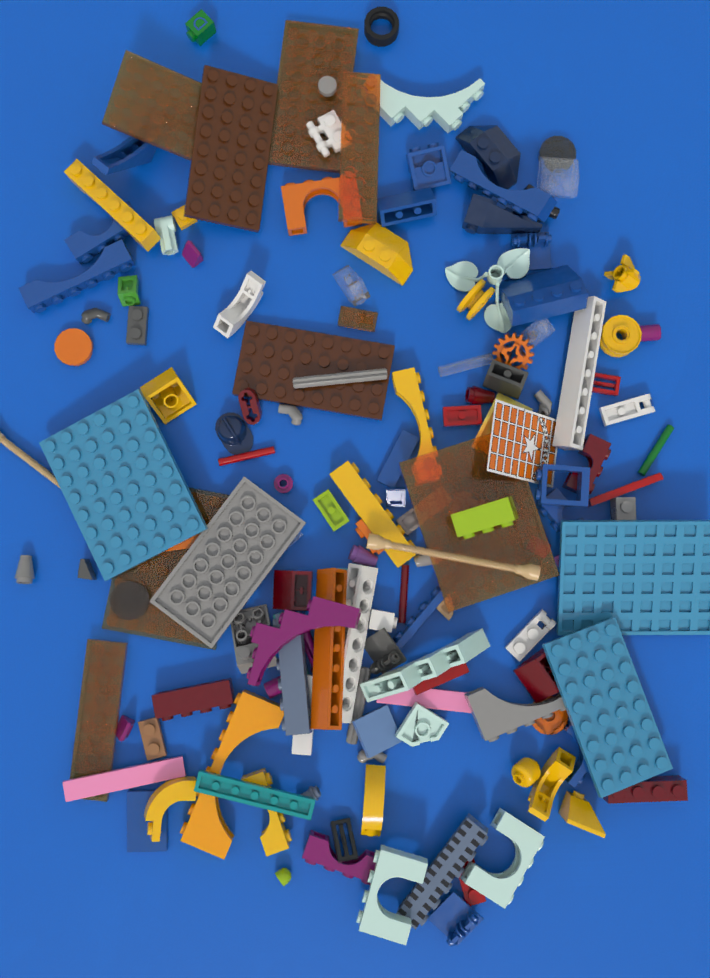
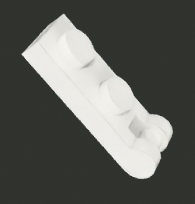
M645 394L599 408L604 427L656 412L650 402L652 399L651 395ZM639 403H643L644 409L640 408Z
M543 609L504 647L519 662L557 624L553 619L546 616L547 613ZM539 621L545 624L542 628L537 625Z

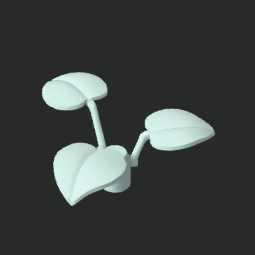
M518 248L503 253L499 257L497 265L491 266L489 271L477 278L478 269L472 262H458L445 268L446 278L456 290L469 292L475 286V282L487 277L488 282L495 285L496 304H491L486 308L484 312L485 322L491 328L501 333H507L512 325L503 303L499 304V283H501L505 273L511 279H520L527 274L530 265V249Z

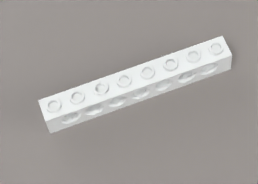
M352 563L348 564L346 605L362 609L357 629L345 627L342 723H351L378 574V568Z

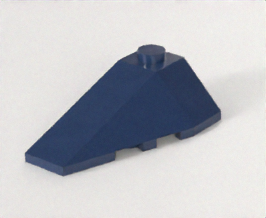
M473 193L462 226L463 229L471 234L539 233L543 224L534 222L524 215L516 216L512 209L508 207L502 209L496 206V201Z

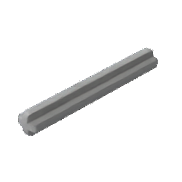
M361 667L352 721L363 716L366 698L359 684L370 680L371 672L368 667ZM351 721L346 742L357 744L358 735Z

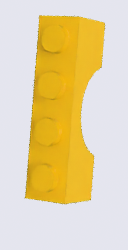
M265 768L243 775L241 780L271 787V784H273L270 772L267 773ZM268 810L270 817L269 825L262 831L260 836L266 857L289 849L290 841H292L290 830H286L283 823L286 822L285 815Z

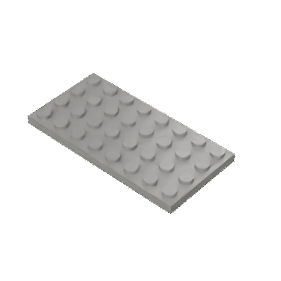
M243 477L207 524L208 529L201 532L149 602L212 649L305 526L306 522L246 477Z

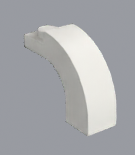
M249 271L237 296L227 308L218 314L213 328L226 338L231 337L245 323L263 296L264 292L262 290L266 281L253 271Z

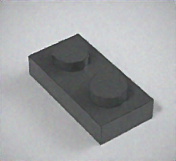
M129 306L126 343L128 345L147 344L148 307Z

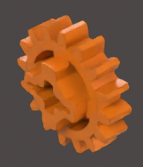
M514 332L512 337H510L507 333L505 340L502 337L498 339L500 344L496 343L494 345L497 350L493 351L492 354L497 355L494 359L510 366L518 361L521 364L512 367L527 370L529 367L526 363L531 364L533 362L530 357L534 356L535 353L530 352V350L534 346L527 344L530 341L529 338L523 340L524 334L517 337L516 332ZM515 341L511 346L504 345L507 342ZM522 345L525 348L526 353L522 351ZM516 348V356L511 359V351Z

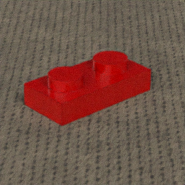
M481 405L442 408L443 427L482 424Z

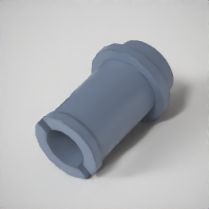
M315 785L314 787L310 786L309 790L300 795L316 798V801H318L319 797H321V792Z

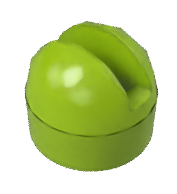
M281 868L275 872L276 877L283 886L290 882V870Z

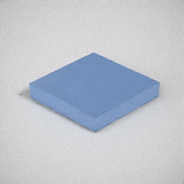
M384 705L352 721L367 758H371L402 742V740L395 736L398 729L388 705Z

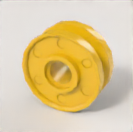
M484 279L478 281L456 309L461 313L468 308L469 312L466 315V319L469 321L484 307L495 292L493 287H490L485 292L482 290L486 284Z
M627 315L611 317L602 326L600 348L611 357L620 358L627 356L638 347L641 341L642 332L639 324ZM616 333H620L623 340L618 339Z

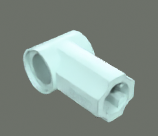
M173 215L155 218L154 225L157 234L161 238L162 254L174 255L179 252Z

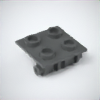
M385 628L366 639L364 649L374 661L370 666L372 674L386 673L407 661Z

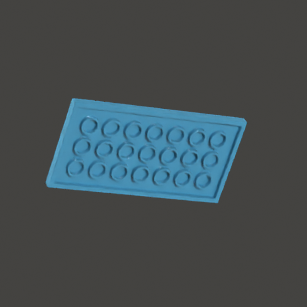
M615 617L542 644L598 797H606L673 769Z

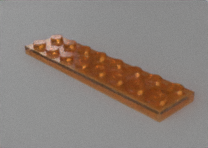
M343 71L339 222L376 224L381 74Z
M87 639L70 779L111 771L113 768L128 646L126 642ZM109 793L83 799L107 802L109 800Z

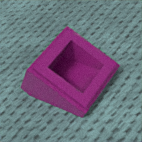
M188 240L183 249L182 256L194 268L204 260L199 250L191 240Z
M125 715L121 716L114 730V734L121 742L128 738L135 724V720Z

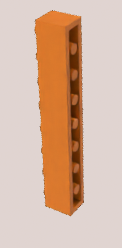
M338 568L317 569L316 597L346 605L347 570ZM343 626L322 627L314 630L310 729L342 730L345 627Z

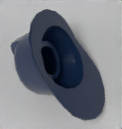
M225 413L218 418L215 426L216 433L230 453L236 455L251 450L253 435L240 415Z

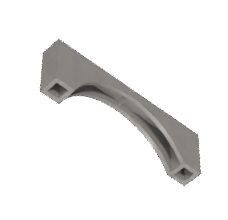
M483 687L464 694L482 739L489 742L499 739V735L503 733L511 734L518 730L517 727L522 725L525 727L530 726L538 718H549L553 716V712L559 709L560 711L566 710L560 693L542 702L517 704L501 700Z

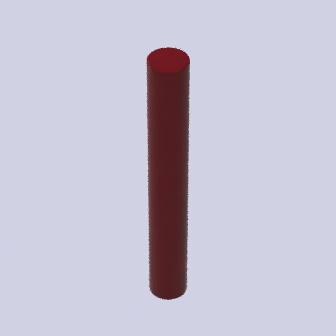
M402 565L398 623H406L409 565Z

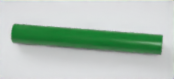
M666 426L639 469L638 473L645 476L674 430L673 426Z

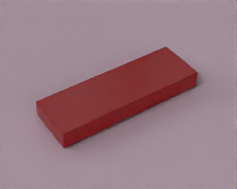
M466 663L451 667L437 677L420 682L413 687L415 695L469 673Z

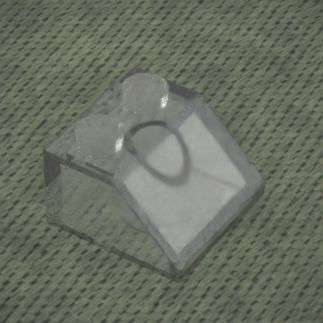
M540 157L537 188L553 197H577L579 186L578 159Z

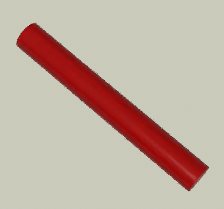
M271 446L219 458V466L274 454L275 448Z

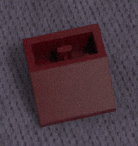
M274 570L273 609L307 611L308 602L310 599L312 600L313 571Z
M543 648L513 670L535 703L559 692Z

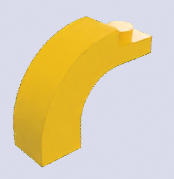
M558 747L549 757L541 770L540 778L533 784L530 791L528 812L544 822L549 818L553 800L559 787L573 772L575 756Z
M366 764L361 835L370 837L381 835L386 766Z
M195 776L171 779L159 786L149 798L145 807L144 818L145 821H151L147 824V835H150L152 842H160L162 817L170 805L178 801H196L194 788L197 779Z

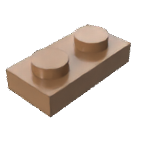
M153 717L139 721L138 725L147 761L166 756L167 750L159 718L155 719Z

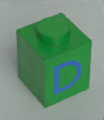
M202 9L185 23L188 38L192 42L196 41L199 46L203 45L216 33L214 22Z

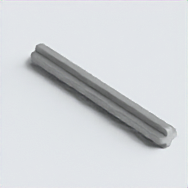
M382 368L293 378V387L297 389L387 379L388 374L387 369Z

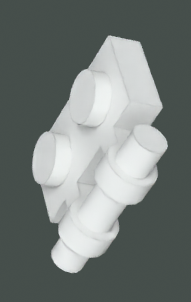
M334 110L317 118L319 126H315L312 121L306 124L310 137L314 138L317 144L316 148L324 157L330 155L328 150L330 147L337 153L352 145L350 137ZM324 133L328 140L323 141L320 134Z

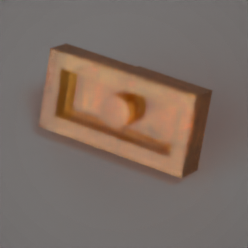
M341 306L338 326L375 332L378 313Z

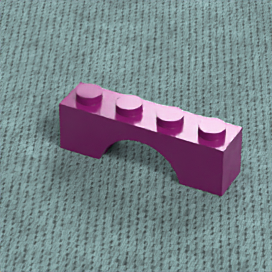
M310 830L302 855L305 862L311 865H316V863L323 865L328 871H340L348 878L357 877L370 885L367 882L369 872L374 870L376 865L373 862L375 852L367 849L358 856L357 860L338 863L337 856L330 846L329 836Z

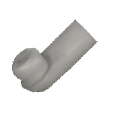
M279 404L278 413L289 414L293 425H300L302 423L303 415L296 406Z

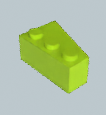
M512 496L451 514L457 537L463 536L464 540L474 537V532L482 530L484 534L494 531V526L501 525L502 528L514 525L513 521L519 518Z

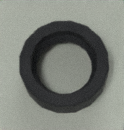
M376 7L366 15L364 34L372 45L385 47L392 44L399 33L398 16L390 8ZM377 19H385L392 24V30L388 34L379 35L371 30V24Z

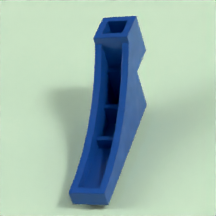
M164 110L152 112L149 119L129 138L113 149L94 156L92 164L101 173L109 175L150 163L158 144L170 140L177 120Z

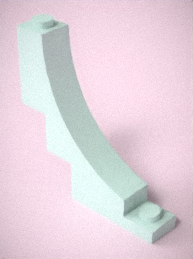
M482 628L467 633L426 656L383 673L379 677L364 681L359 685L367 702L408 691L424 680L437 677L451 667L468 662L489 648L490 644Z

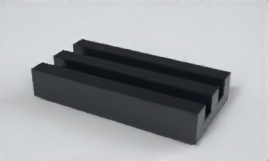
M350 818L331 821L330 826L338 863L357 860L358 854ZM345 823L348 831L352 855H349L343 828V824ZM336 825L339 826L344 857L341 854Z

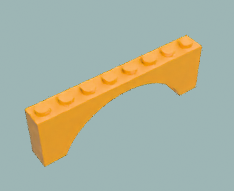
M246 689L242 691V694L238 692L234 704L237 705L235 711H230L226 722L229 725L227 730H222L219 741L222 742L219 749H214L211 759L214 761L211 767L207 766L206 771L220 774L229 754L243 740L255 733L279 728L284 717V711H281L280 704ZM196 792L198 799L196 804L192 803L188 811L190 819L188 823L184 822L180 833L183 835L180 841L225 859L234 834L224 821L218 797Z

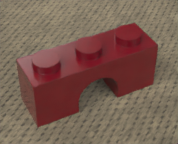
M592 434L585 437L583 450L578 452L585 456L589 463V494L594 490L595 484L593 482L595 478L599 477L603 470L601 466L603 461L607 460L611 453L609 449L611 443ZM569 472L562 487L577 494L578 473Z

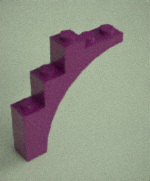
M313 596V599H310L307 605L308 615L285 609L284 613L282 612L279 617L278 624H280V628L256 622V626H253L251 629L250 637H252V643L259 645L253 651V666L249 667L247 672L248 684L259 686L264 672L273 657L284 645L297 636L310 630L330 626L357 629L362 609Z

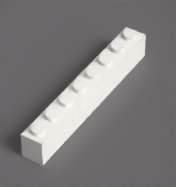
M596 296L588 297L585 309L574 311L552 444L553 447L562 450H583L606 308V301Z

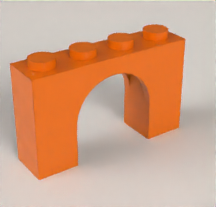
M344 174L337 178L325 177L318 181L306 180L303 183H287L285 186H281L289 236L307 233L304 209L307 202L317 195L331 196L339 203L344 228L362 225V213L355 175Z

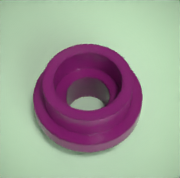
M278 475L274 480V487L280 493H287L293 487V480L289 475ZM282 480L287 481L285 487L280 486Z

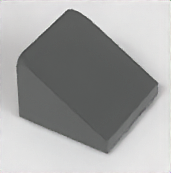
M80 559L78 578L97 580L90 560Z

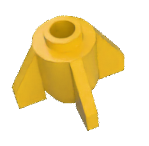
M626 254L622 256L620 262L622 265L617 266L614 271L604 273V276L608 279L614 280L612 290L616 293L635 289L641 280L639 271L635 269L631 258Z

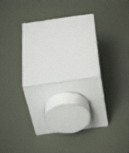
M371 609L368 629L381 630L385 628L387 632L392 633V628L396 629L398 617H394V612Z

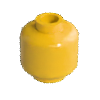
M524 757L513 765L511 775L516 784L528 788L540 778L541 770L537 761Z

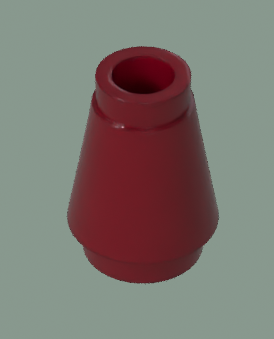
M476 386L468 387L466 390L465 400L470 402V404L494 402V392Z

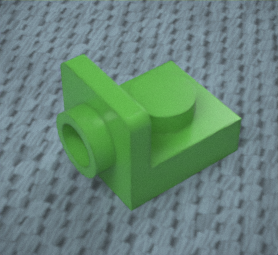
M137 275L118 277L117 294L122 306L141 304L138 295L139 280Z

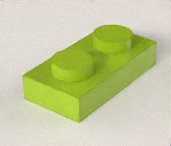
M329 489L313 499L334 532L350 521Z

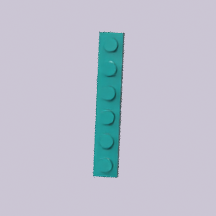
M199 770L194 788L195 792L311 820L316 798L204 770Z

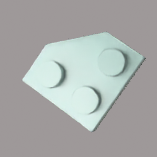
M415 702L395 733V736L414 747L423 742L439 740L449 722Z

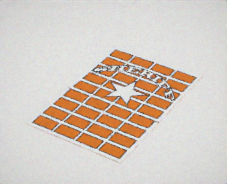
M495 399L486 471L538 484L539 480H536L537 468L539 469V466L542 464L556 465L557 448L552 446L556 419ZM548 471L547 487L553 488L555 471Z

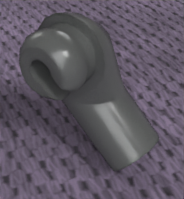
M98 308L85 310L81 314V320L84 324H90L92 319L95 318L108 322L111 314Z

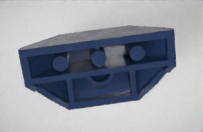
M497 125L469 126L456 136L455 139L465 151L475 156L483 164L485 173L492 183L504 189H510L517 183L521 153Z

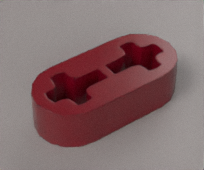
M245 388L239 393L238 399L244 420L248 424L254 425L260 421L262 411L256 391L252 388ZM246 393L249 396H252V398L250 399V404L248 402V399H244ZM250 408H252L253 414H257L255 419H253V417H249V414L251 413Z

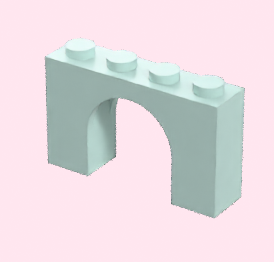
M499 808L490 825L509 837L513 842L515 858L512 865L504 872L490 873L471 861L467 864L460 879L505 909L512 902L517 886L519 887L522 884L526 870L532 866L536 852L542 848L545 836Z
M381 845L380 850H376L373 862L376 865L374 870L369 872L367 882L370 883L369 890L364 891L362 902L365 905L363 911L359 910L356 923H359V931L406 945L412 925L411 918L386 910L380 904L377 893L380 886L386 880L395 877L423 884L428 860L418 855Z

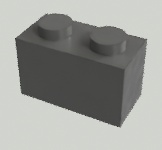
M493 359L486 374L483 387L519 399L529 373Z

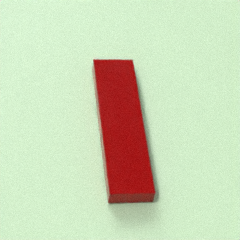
M659 472L592 497L588 501V507L658 482L664 478Z

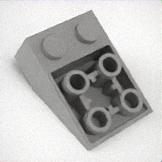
M267 604L241 610L231 623L236 663L241 674L247 673L249 667L253 666V651L259 645L251 642L252 637H250L252 627L256 626V622L271 625ZM278 653L273 657L267 668L276 666Z

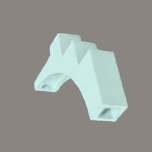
M373 75L361 86V96L390 126L401 122L404 116H406L420 130L424 126H429L434 119L449 133L460 127L463 113L469 109L470 104L474 100L478 101L483 96L485 83L478 79L469 87L453 94L441 97H420L400 92L385 84L376 75Z

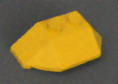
M377 222L350 230L340 245L401 286L405 284L413 272L408 242Z

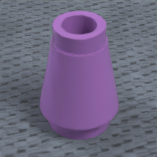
M353 545L348 556L352 563L375 567L378 561L377 556L360 545Z

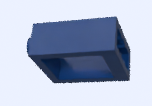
M542 464L539 466V469L537 468L536 480H539L538 488L535 489L537 504L588 507L590 467ZM548 471L578 473L576 501L546 499Z

